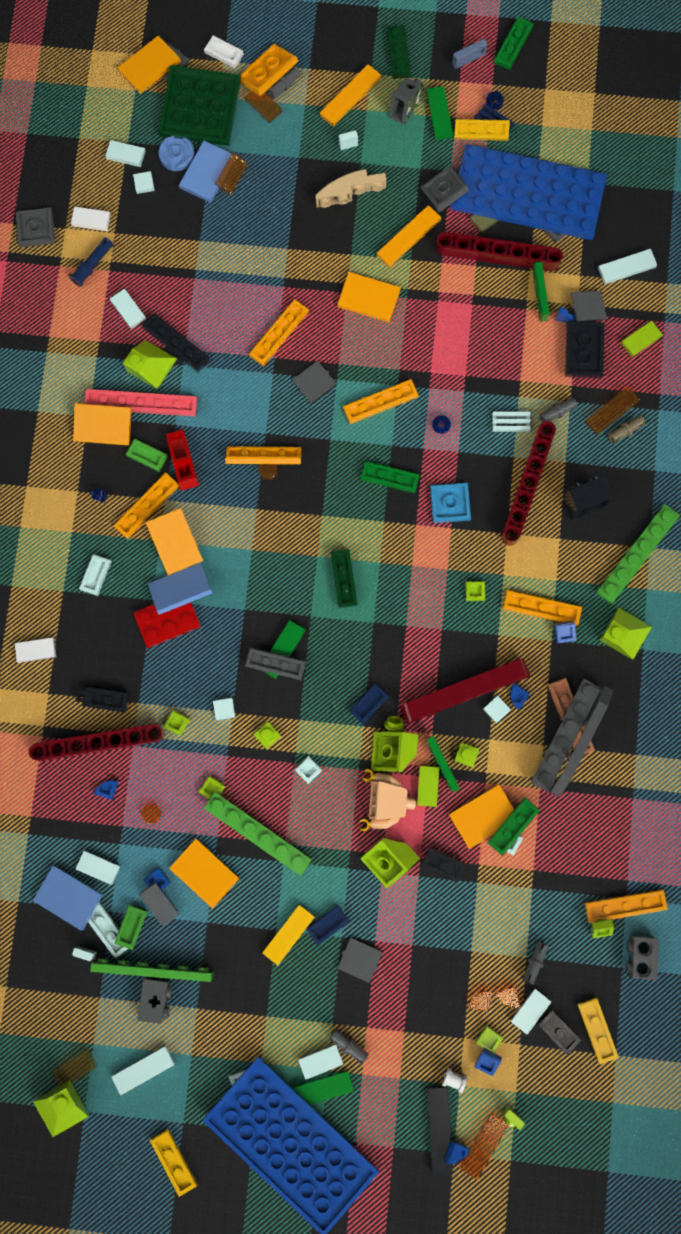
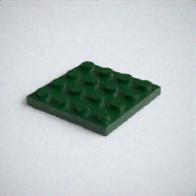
M171 65L159 126V136H174L178 139L186 138L191 141H206L212 144L230 146L241 75Z

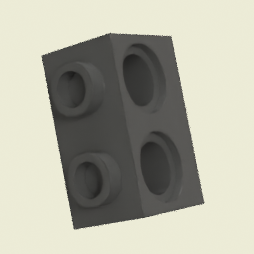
M630 935V940H627V952H630L629 960L626 961V973H629V977L657 981L658 938ZM640 942H645L646 950L640 953L638 945ZM643 962L645 964V971L638 973L637 965Z

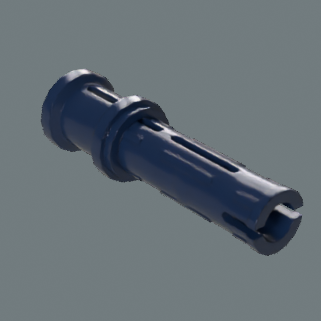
M104 237L84 262L78 264L79 267L73 274L68 276L69 279L78 287H82L86 278L93 274L94 267L114 244L109 239L107 241V238Z

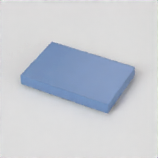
M203 141L181 180L179 188L212 203L232 167L236 155Z
M201 562L148 583L159 615L212 594Z
M53 865L33 901L79 930H84L103 894Z

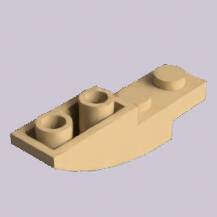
M365 169L340 177L315 195L316 206L326 208L334 204H347L352 201V194L361 195L369 191H381L386 188V175L381 173L367 176Z

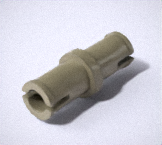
M638 415L631 421L622 423L621 427L608 433L610 442L615 444L626 436L630 437L634 431L646 425L644 418Z

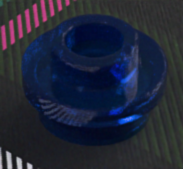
M492 91L487 95L486 104L494 110L503 106L504 98L500 92Z
M444 415L435 417L432 422V428L438 434L447 433L451 427L449 418ZM443 423L445 426L440 428L438 424Z
M99 488L90 492L92 499L104 503L109 496L106 495L107 491Z

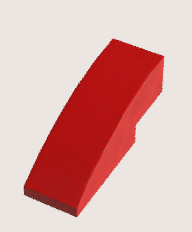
M184 429L166 434L181 491L199 486Z

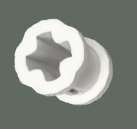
M448 1068L442 1086L446 1087L448 1085L462 1093L468 1076L465 1074L462 1076Z

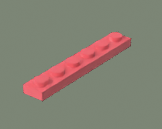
M86 389L84 404L132 408L131 412L196 417L198 399L196 396Z

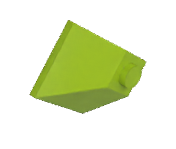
M144 341L131 350L123 362V366L128 373L158 390L177 358L148 341Z
M618 607L599 640L633 660L652 627Z
M374 732L371 771L402 772L417 754L418 735L406 732Z
M383 838L360 859L387 889L420 858L407 843Z
M70 1080L33 1101L52 1137L89 1117Z

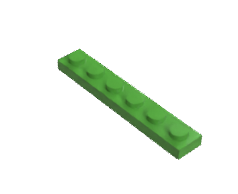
M664 504L596 594L612 604L680 515Z
M215 792L204 807L205 810L301 876L311 862V858Z
M98 958L97 962L91 963L90 972L206 982L213 980L214 971H209L208 967H197V970H190L189 966L177 965V968H169V964L158 963L157 967L149 966L148 962H137V965L129 964L130 961L117 960V963H109L110 959Z

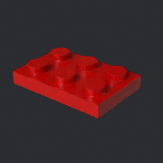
M191 602L160 615L156 610L155 604L134 612L148 649L201 627Z

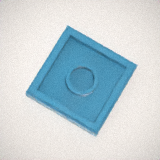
M468 483L430 485L433 523L471 521Z

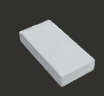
M215 36L211 37L204 48L206 54L233 68H236L244 55L243 50Z
M74 207L71 225L108 231L111 214L108 211Z
M54 638L15 643L18 663L56 657Z

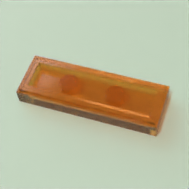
M626 387L588 418L585 423L598 436L634 407L640 399L629 387Z
M491 1112L473 1142L468 1155L459 1166L460 1169L478 1180L509 1125Z

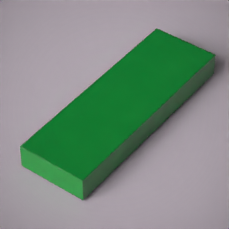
M519 16L517 17L494 59L495 64L508 70L511 69L534 23Z
M444 86L426 89L435 141L453 138Z
M537 262L534 264L532 273L539 320L545 322L548 320L550 313L542 262Z
M365 461L361 480L415 494L420 474Z
M289 620L270 653L290 657L306 630ZM264 672L269 676L273 677L274 679H277V677L279 676L276 674Z
M434 736L428 738L426 743L451 793L460 790Z
M524 797L487 844L503 856L539 813L540 809Z
M348 1070L292 1086L310 1105L354 1092Z

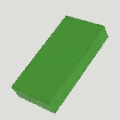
M137 439L133 440L126 453L127 457L158 472L161 471L168 458L167 454Z
M129 905L114 944L133 950L148 911Z

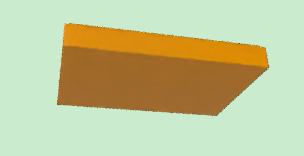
M157 36L117 68L124 78L141 94L168 73L171 65L176 66L181 60Z
M273 44L240 74L241 85L261 96L298 62L297 56Z
M348 272L337 307L390 323L401 287Z
M75 403L73 441L130 445L132 408Z
M181 508L146 522L168 575L203 561Z
M497 785L450 813L449 817L468 849L494 835L513 812L514 808L500 785Z
M197 838L169 868L212 909L240 879Z

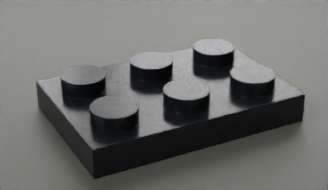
M567 321L565 377L602 378L604 371V323Z

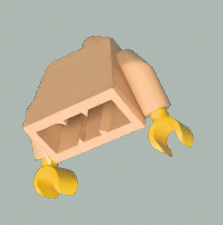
M369 769L364 771L371 773L369 779L363 778V780L371 782L369 819H372V821L368 819L360 820L359 822L365 821L367 823V828H360L361 831H366L370 827L372 829H387L398 823L401 817L406 816V809H415V798H408L407 789L402 788L401 783L393 776L382 773L373 774Z

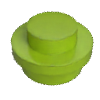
M389 716L385 721V728L390 732H400L404 729L403 719L398 716Z

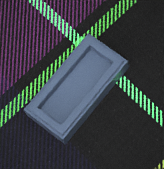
M485 38L454 53L452 60L454 69L486 55L488 43Z

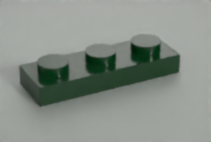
M405 25L387 27L393 79L410 78L411 72Z
M349 549L330 552L339 609L358 606Z

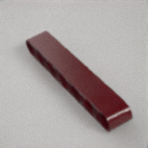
M449 232L440 233L436 242V251L442 256L532 269L535 263L542 262L543 270L546 271L557 270L563 258L562 251L554 247ZM446 242L449 245L443 246L441 243ZM459 245H465L466 248H460ZM481 247L484 251H479L477 248ZM496 250H500V251H502L503 253L499 254V253H496L495 251H496ZM513 253H519L521 256H515ZM532 255H536V256H538L539 258H538V259H534V258L532 257ZM550 258H555L557 261H551Z
M551 421L542 422L536 433L502 533V541L508 546L517 543L524 527L556 432V427ZM542 429H548L551 434H543ZM542 446L545 451L539 452L536 447ZM536 463L539 469L531 468L530 464ZM525 480H530V481H532L533 486H531V487L526 486L525 483H524V481H525ZM524 497L528 503L521 504L518 498ZM517 514L522 520L517 522L512 516ZM513 532L516 538L509 539L506 533Z
M524 658L406 702L400 705L406 724L524 680L531 675Z
M151 724L40 742L30 746L29 756L35 761L44 762L155 744L164 739L165 731L162 727ZM153 729H158L160 732L156 739L151 738V731ZM134 732L140 733V739L137 742H133L131 739ZM115 735L121 737L118 745H114L112 742ZM100 738L102 741L99 748H95L93 745L94 740ZM81 741V750L75 751V743ZM61 744L63 751L57 755L55 748ZM42 747L44 751L43 755L38 758L36 756V751L38 748Z

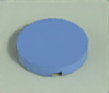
M170 136L159 147V158L162 165L172 171H182L188 168L195 157L194 147L191 141L186 138L178 139Z

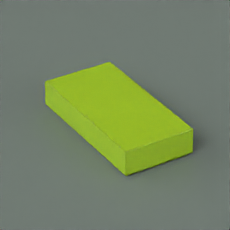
M650 321L624 339L621 344L629 355L634 357L660 339L663 334Z
M419 767L417 806L437 807L439 767Z

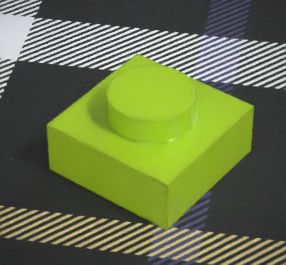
M269 722L254 733L255 737L266 749L281 737Z
M460 743L454 761L473 768L479 749Z
M599 919L592 923V938L612 936L614 930L613 921Z
M508 1105L502 1111L505 1116L504 1121L511 1128L516 1126L521 1130L525 1125L523 1119Z

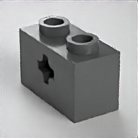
M151 977L143 979L137 1021L162 1024L165 1019H168L170 1007L167 1006V1000L171 998L173 986H170V980ZM155 996H157V1000H160L157 1005H155V1001H152Z

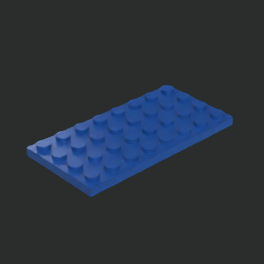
M466 144L458 175L467 185L469 191L454 201L450 206V210L593 240L607 174Z
M259 1056L202 1120L320 1234H327L379 1173L378 1168Z

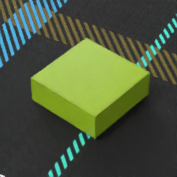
M485 581L465 582L466 601H485Z
M173 710L163 727L181 737L190 719Z
M209 776L199 790V793L210 799L215 792L221 795L226 786Z
M486 1025L475 1043L494 1053L503 1037Z

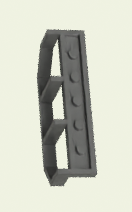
M585 679L582 680L530 782L531 784L556 797L562 795L608 708L614 690L606 686L601 688ZM598 693H601L591 718L584 722ZM581 727L585 728L574 751L569 753ZM565 759H569L555 786L551 788Z

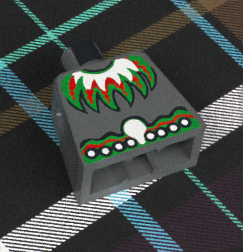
M405 78L393 92L389 114L391 119L402 125L406 124L420 100L423 86L420 79L415 78L411 80Z

